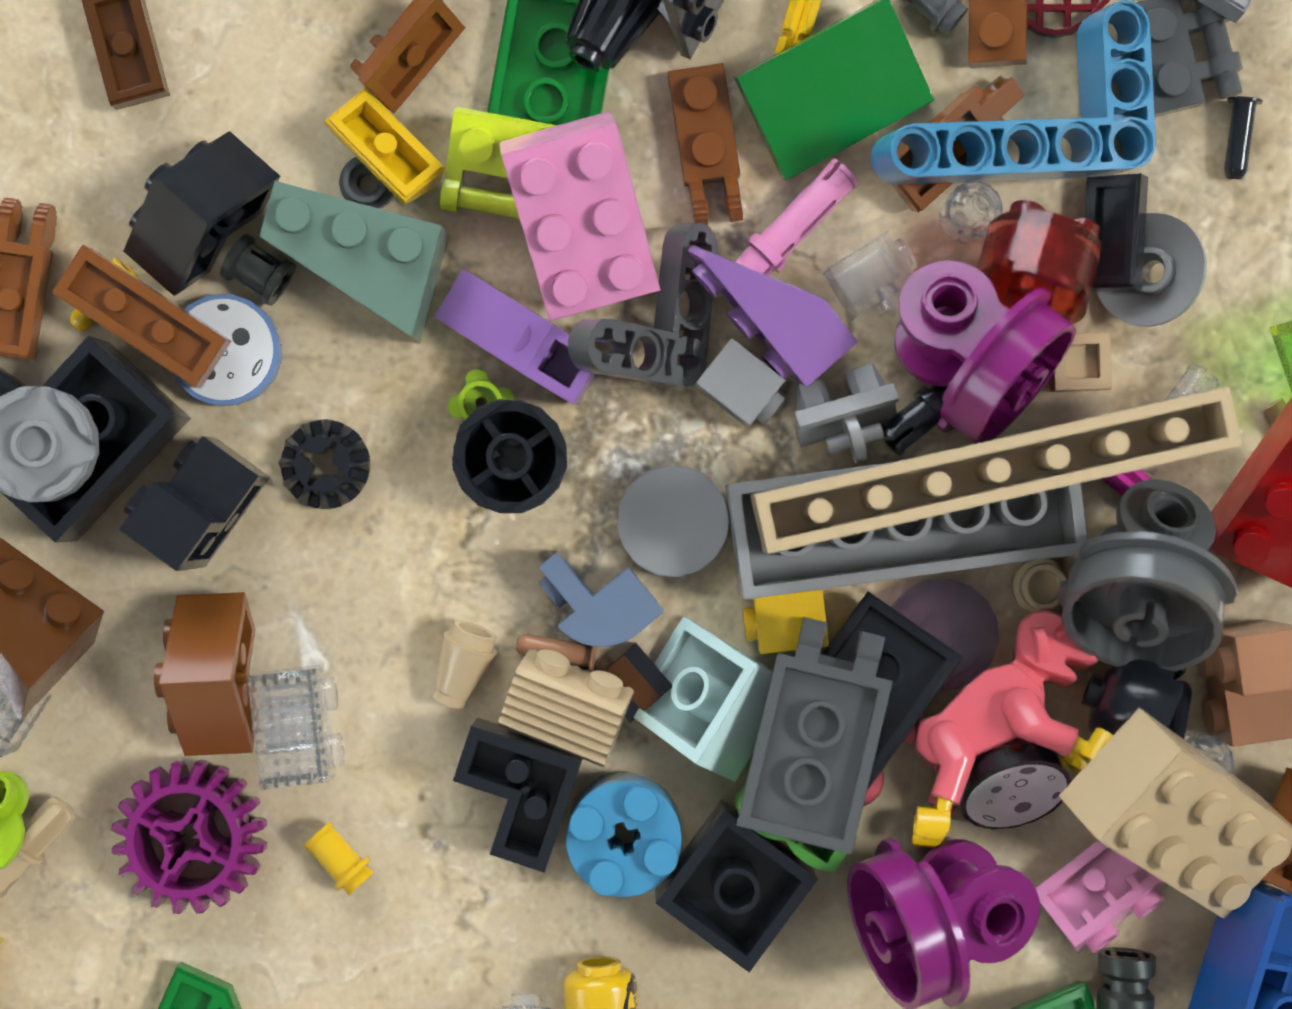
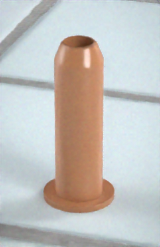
M526 634L518 637L516 651L525 656L529 649H536L537 651L544 649L553 650L567 657L570 665L587 667L591 673L594 669L598 647Z

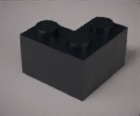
M230 131L210 143L205 140L200 141L187 153L184 159L172 166L169 163H164L149 176L144 186L148 193L143 205L133 214L129 221L132 231L123 252L168 292L176 296L211 272L227 236L263 213L270 199L274 181H279L281 176Z
M202 436L199 442L191 440L181 450L173 464V467L178 471L170 482H153L150 487L147 485L141 486L129 499L123 511L128 515V518L119 530L175 571L206 567L270 479V476L217 438Z
M477 718L470 727L453 781L508 799L489 855L545 873L582 759L498 724Z

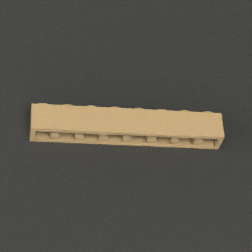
M1225 387L750 495L763 552L770 554L1241 447L1243 443L1230 387Z

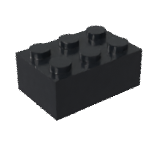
M88 336L41 387L47 386L71 394L89 410L98 429L99 455L92 475L76 492L57 501L27 502L3 494L55 543L78 541L191 419L189 415L110 342Z

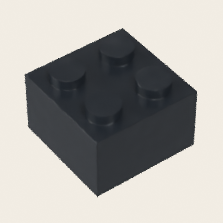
M721 799L679 856L677 866L673 872L656 887L655 899L659 907L747 972H750L817 882L818 877L813 867L800 860L792 850L780 841L767 838L752 829L736 826L739 815L738 811Z

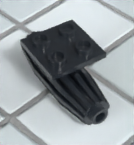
M578 0L565 35V42L571 49L569 56L580 67L591 72H599L601 67L606 70L613 69L656 19L658 14H660L673 30L680 55L691 60L700 42L705 43L712 36L718 20V10L724 0Z

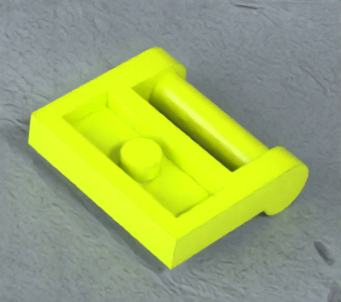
M456 107L453 110L445 178L440 196V210L458 213L459 208L520 219L513 195L464 186L465 172L471 171L508 178L499 142L557 125Z

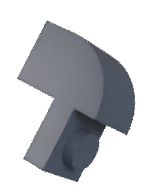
M559 551L539 566L545 574V577L539 581V584L559 608L568 602L574 610L560 621L557 626L567 636L582 644L607 647L626 642L664 613V608L629 566L595 594Z

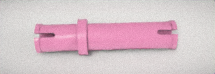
M833 158L821 174L787 206L770 226L760 235L754 233L747 241L749 247L735 262L766 275H770L774 270L780 272L787 264L784 261L793 249L825 219L843 198L859 185L857 178L845 165L840 164L837 159Z

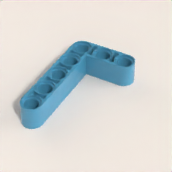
M1123 0L1089 15L1081 22L1076 38L1080 118L914 123L906 125L884 135L876 141L872 148L870 159L873 171L879 179L888 184L907 185L1109 176L1144 166L1153 156L1156 145L1151 33L1148 15L1137 3ZM1108 23L1112 24L1117 32V42L1109 35ZM1112 80L1119 86L1120 100L1116 99L1112 93ZM1115 136L1119 138L1123 146L1122 158L1115 151ZM1062 137L1071 146L1072 155L1070 160L1062 153ZM1009 138L1018 146L1020 153L1018 163L1014 162L1008 155L1007 143ZM954 140L960 142L965 148L967 157L964 166L958 163L953 155ZM899 142L908 145L912 151L913 162L910 168L903 165L898 158L897 147Z

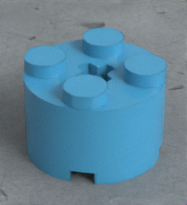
M627 771L614 772L599 777L585 788L573 806L566 834L567 852L577 874L598 894L615 897L638 896L659 886L677 866L682 843L679 813L671 795L665 788L649 778ZM624 822L628 830L638 829L634 832L633 842L624 844L621 838H612L615 835L617 823Z

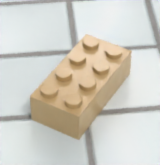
M1140 708L1136 710L1059 795L1060 799L1098 841L1223 919L1232 910L1239 908L1247 901L1251 890L1272 868L1286 860L1292 848V825L1259 793Z

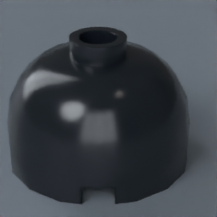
M495 400L475 409L460 425L453 446L452 469L461 490L478 506L500 514L525 513L543 505L560 488L567 470V443L559 425L541 407L522 400Z
M1138 659L1128 662L1127 665L1118 667L1111 665L1104 676L1093 672L1081 701L1082 705L1091 708L1088 722L1091 735L1096 728L1104 729L1115 735L1138 708L1169 728L1184 686V682L1176 679L1185 674L1187 668L1170 671L1159 668L1152 661Z

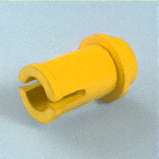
M329 822L309 839L303 847L316 858L337 882L333 888L336 891L342 888L349 896L374 871L367 865L371 861L368 856L362 859L335 830L334 825Z

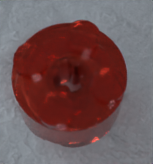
M1018 200L1011 204L1009 212L998 215L990 222L977 269L989 278L996 289L999 302L1009 310L1032 291L1038 288H1045L1051 292V299L1047 305L1074 325L1081 321L1087 312L1102 247L1098 239L1100 228L1094 221L1089 219L1069 218L1045 211L1040 204L1034 201Z

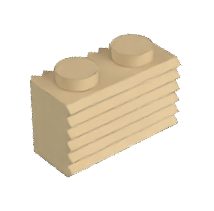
M529 649L515 671L498 725L604 767L616 742L634 690L631 687H623L621 679L609 672L597 670L590 673L588 670H581L578 666H571L569 659L556 651Z

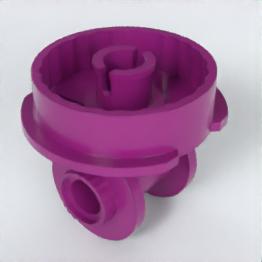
M938 261L927 264L915 271L907 279L899 298V322L894 339L895 352L900 364L911 376L926 384L947 387L942 398L944 402L941 408V419L937 423L938 429L943 433L957 429L974 444L994 440L1020 416L1049 381L1067 354L1077 329L1075 325L1047 305L1051 299V292L1045 288H1038L1022 298L1009 310L999 302L994 285L984 273L969 264L958 261Z
M890 837L878 844L875 856L854 863L850 867L847 876L849 908L865 956L886 992L897 1004L905 1009H916L938 999H942L943 1003L950 1008L963 1003L968 996L970 988L969 961L974 960L989 964L1001 962L1014 956L1028 943L1039 919L1040 902L1033 883L1016 869L997 865L994 857L986 849L970 840L955 839L941 843L929 851L920 863L916 864L907 854L901 851L898 841Z

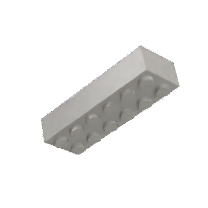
M888 463L725 485L740 596L744 600L1077 555L1082 545L1088 540L1081 485L1078 483L767 554L762 549L750 495Z

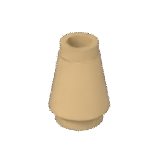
M458 620L454 622L451 631L444 632L435 682L436 688L432 696L437 702L455 709L464 708L467 699H469L497 654V650L493 647L497 636L492 631L475 623Z

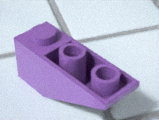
M693 245L687 250L698 264L692 270L696 279L713 297H716L720 292L733 307L727 313L729 319L747 339L750 340L753 336H757L767 349L761 356L769 368L784 380L790 376L805 387H808L858 342L825 299Z
M463 268L434 316L512 368L571 404L580 403L596 376V373L578 369L571 361L568 353L570 333Z

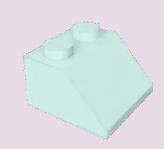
M683 616L654 663L671 682L672 688L645 711L639 708L633 718L695 764L735 782L754 752L773 671Z

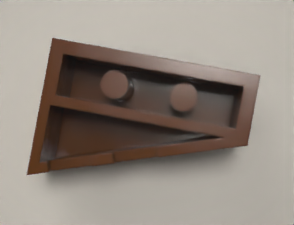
M0 537V687L10 699V707L21 721L95 643L104 610Z

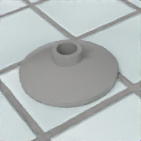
M1146 213L1142 290L1096 291L1101 303L1117 319L1140 327L1163 325L1178 318L1192 306L1204 285L1207 271L1204 246L1196 232L1182 220L1162 213ZM1162 263L1164 275L1161 280L1152 283L1149 279L1150 269L1154 265Z

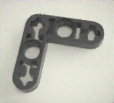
M704 223L675 224L666 233L662 247L659 275L660 291L657 293L654 328L613 319H582L574 325L568 339V353L571 361L578 369L585 372L663 386L688 387L696 384L704 373L706 366L713 296L700 284L692 273V270L698 264L687 250L689 246L694 245L718 255L717 239L710 226ZM685 274H690L689 280H685ZM683 291L689 297L690 307L685 319L681 316L679 310V300ZM679 330H684L683 336H679ZM638 339L643 343L645 352L643 363L639 368L633 360V347ZM595 340L612 343L610 353H601V351L595 349ZM677 357H680L679 365H677Z

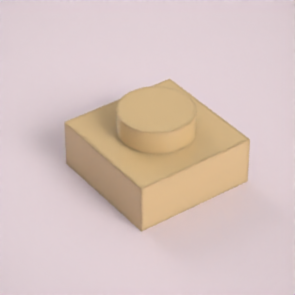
M1110 332L1076 333L1067 354L1050 378V392L1112 389Z

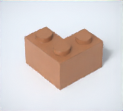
M1260 620L1223 626L1222 638L1218 648L1206 660L1196 664L1199 674L1203 678L1206 677L1209 699L1203 702V716L1208 731L1211 734L1214 733L1215 740L1232 747L1291 739L1292 625Z

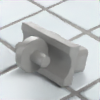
M874 364L854 368L846 373L845 382L850 396L837 400H830L824 380H815L808 387L802 384L795 387L797 404L795 428L800 447L825 441L829 454L849 449L855 464L867 461L865 444L884 439L880 424L886 423L897 414L896 403L899 402V396L894 383L885 385Z

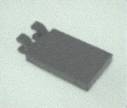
M803 617L795 656L777 653L736 826L852 855L893 683L891 680L876 677L885 637L859 631L853 662L820 654L828 623Z

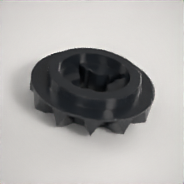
M328 419L302 424L298 430L285 440L282 456L278 462L284 480L283 486L300 503L318 509H333L351 502L363 490L370 473L369 452L360 435L346 424ZM335 443H337L338 445L333 451L335 455L332 462L335 466L339 467L338 471L345 475L344 478L338 475L323 474L312 485L311 482L314 479L313 473L316 466L310 462L308 456L304 455L305 452L324 455L328 449H332Z

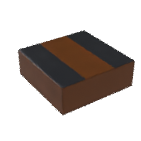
M637 642L604 670L620 678L623 682V687H631L634 690L625 715L630 723L635 720L633 717L639 708L645 711L672 688L671 682L657 668Z

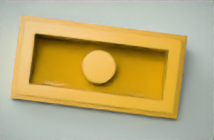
M364 88L324 120V125L404 205L428 193L440 184L446 168L367 88Z

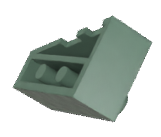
M274 181L260 237L421 343L449 235L442 225Z

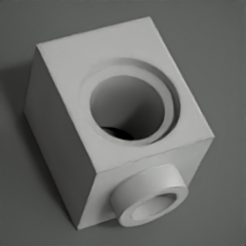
M731 338L698 379L694 387L747 428L755 418L765 425L785 400L777 391L786 380Z

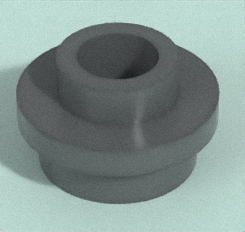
M357 157L352 158L343 167L339 178L340 191L344 199L378 209L384 208L392 200L394 194L379 179L378 187L374 192L368 194L361 192L359 188L361 179L366 175L374 174Z

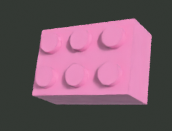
M611 111L499 142L501 156L549 321L660 291L617 123Z

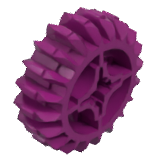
M200 759L194 763L191 771H189L184 760H177L171 763L169 773L161 766L149 772L150 783L144 780L135 782L131 786V790L136 799L125 798L120 801L117 807L127 818L117 820L112 824L111 828L117 835L126 837V840L112 846V854L117 856L127 855L129 862L119 868L118 875L124 877L134 872L140 879L133 885L132 894L139 895L149 887L154 891L151 896V907L158 908L170 897L173 914H181L186 909L189 901L195 913L201 914L209 908L210 899L218 907H222L230 901L229 890L238 894L242 893L248 887L244 874L255 875L261 868L259 861L251 854H260L267 849V841L252 836V833H257L267 826L266 818H251L249 812L260 805V799L255 796L244 802L238 795L246 788V780L241 778L229 787L225 784L229 776L228 767L221 766L217 768L210 778L207 761ZM190 793L200 796L197 803L189 808L187 814L174 810L165 813L156 808L160 801L170 794ZM217 809L222 812L229 825L231 845L228 844L230 838L220 833L215 826L214 817ZM196 820L193 829L196 830L198 835L193 838H199L200 841L183 854L187 844L182 838L188 834L181 835L180 831ZM150 835L159 840L164 848L165 856L163 863H161L153 850ZM192 860H200L207 864L214 860L225 866L220 873L207 878L194 879L180 876L183 869Z

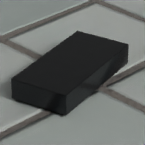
M1144 174L1087 177L1081 271L1082 290L1088 292L1142 290L1148 177Z

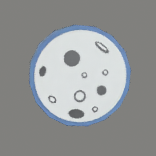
M233 294L207 295L189 304L185 308L186 311L232 342L202 388L193 387L173 373L177 383L193 398L216 406L240 405L261 396L276 379L282 361V344H280L279 334L272 317L256 303Z

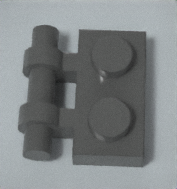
M1145 0L1137 2L1148 15L1150 23L1155 117L1198 107L1206 102L1202 82L1215 79L1220 99H1226L1243 93L1238 72L1243 69L1239 52L1232 51L1225 24L1230 20L1195 0L1197 10L1185 14L1183 13L1180 0ZM1203 31L1210 59L1196 63L1189 34Z

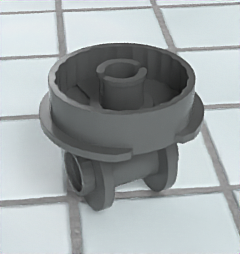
M1157 479L1138 482L1132 485L1119 501L1116 510L1117 525L1108 528L1100 536L1087 540L1082 545L1079 551L1080 557L1072 565L1068 580L1060 583L1057 598L1063 607L1062 621L1070 639L1081 650L1091 656H1095L1104 663L1118 667L1127 665L1132 660L1141 659L1152 661L1159 668L1170 671L1181 670L1206 660L1218 648L1222 638L1225 605L1234 602L1238 587L1226 565L1208 552L1215 539L1216 525L1211 511L1201 498L1189 489L1174 482Z

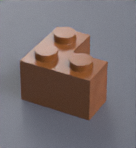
M245 592L177 595L172 619H166L164 622L163 644L166 652L164 662L157 663L154 669V689L158 698L165 699L168 729L171 734L177 733L184 756L253 753L259 705L249 669L256 629Z

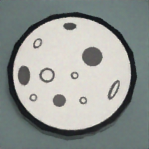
M1035 744L1020 745L1023 752L1008 755L1006 748L992 751L979 758L973 764L959 803L963 817L974 826L996 830L1016 828L1035 822L1050 814L1063 802L1059 795L1071 783L1064 758L1053 750Z

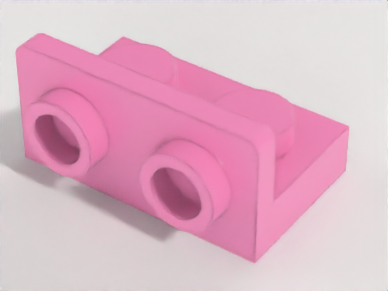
M1097 841L1036 887L1040 905L1063 932L1075 951L1079 954L1089 947L1093 953H1096L1110 944L1120 934L1115 926L1129 915L1134 913L1138 919H1141L1157 908L1165 900L1161 891L1167 887V883L1100 841Z

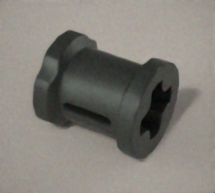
M244 234L228 252L221 266L220 276L227 281L232 279L238 280L260 294L262 302L272 306L281 297L290 283L296 265L289 260H284L283 262L256 246L254 237Z

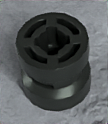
M1111 947L1101 949L1098 952V970L1103 974V981L1106 984H1103L1097 990L1096 1009H1154L1155 996L1146 987L1149 986L1150 980L1156 974V956L1150 952L1132 948Z

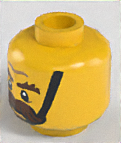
M591 957L582 959L576 963V969L571 971L563 981L564 1009H638L635 975L630 969L622 967L621 960L618 958Z

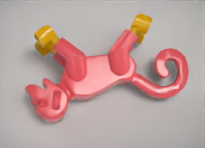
M1049 610L1029 613L1019 623L1015 632L1013 662L984 670L966 685L941 713L917 722L903 743L913 745L914 756L925 767L933 770L936 776L927 804L933 808L918 806L917 815H914L911 841L913 846L935 848L941 844L949 831L951 813H954L956 805L960 803L975 760L1007 746L1017 752H1023L1020 745L1035 744L1060 754L1068 767L1078 775L1114 736L1104 729L1096 728L1089 740H1083L1077 736L1079 729L1051 719L1045 710L1043 683H1051L1069 688L1077 680L1076 673L1071 669L1077 671L1090 670L1100 661L1095 656H1091L1081 650L1070 639L1064 628L1062 615ZM883 771L866 793L863 807L871 804L879 797L884 785Z

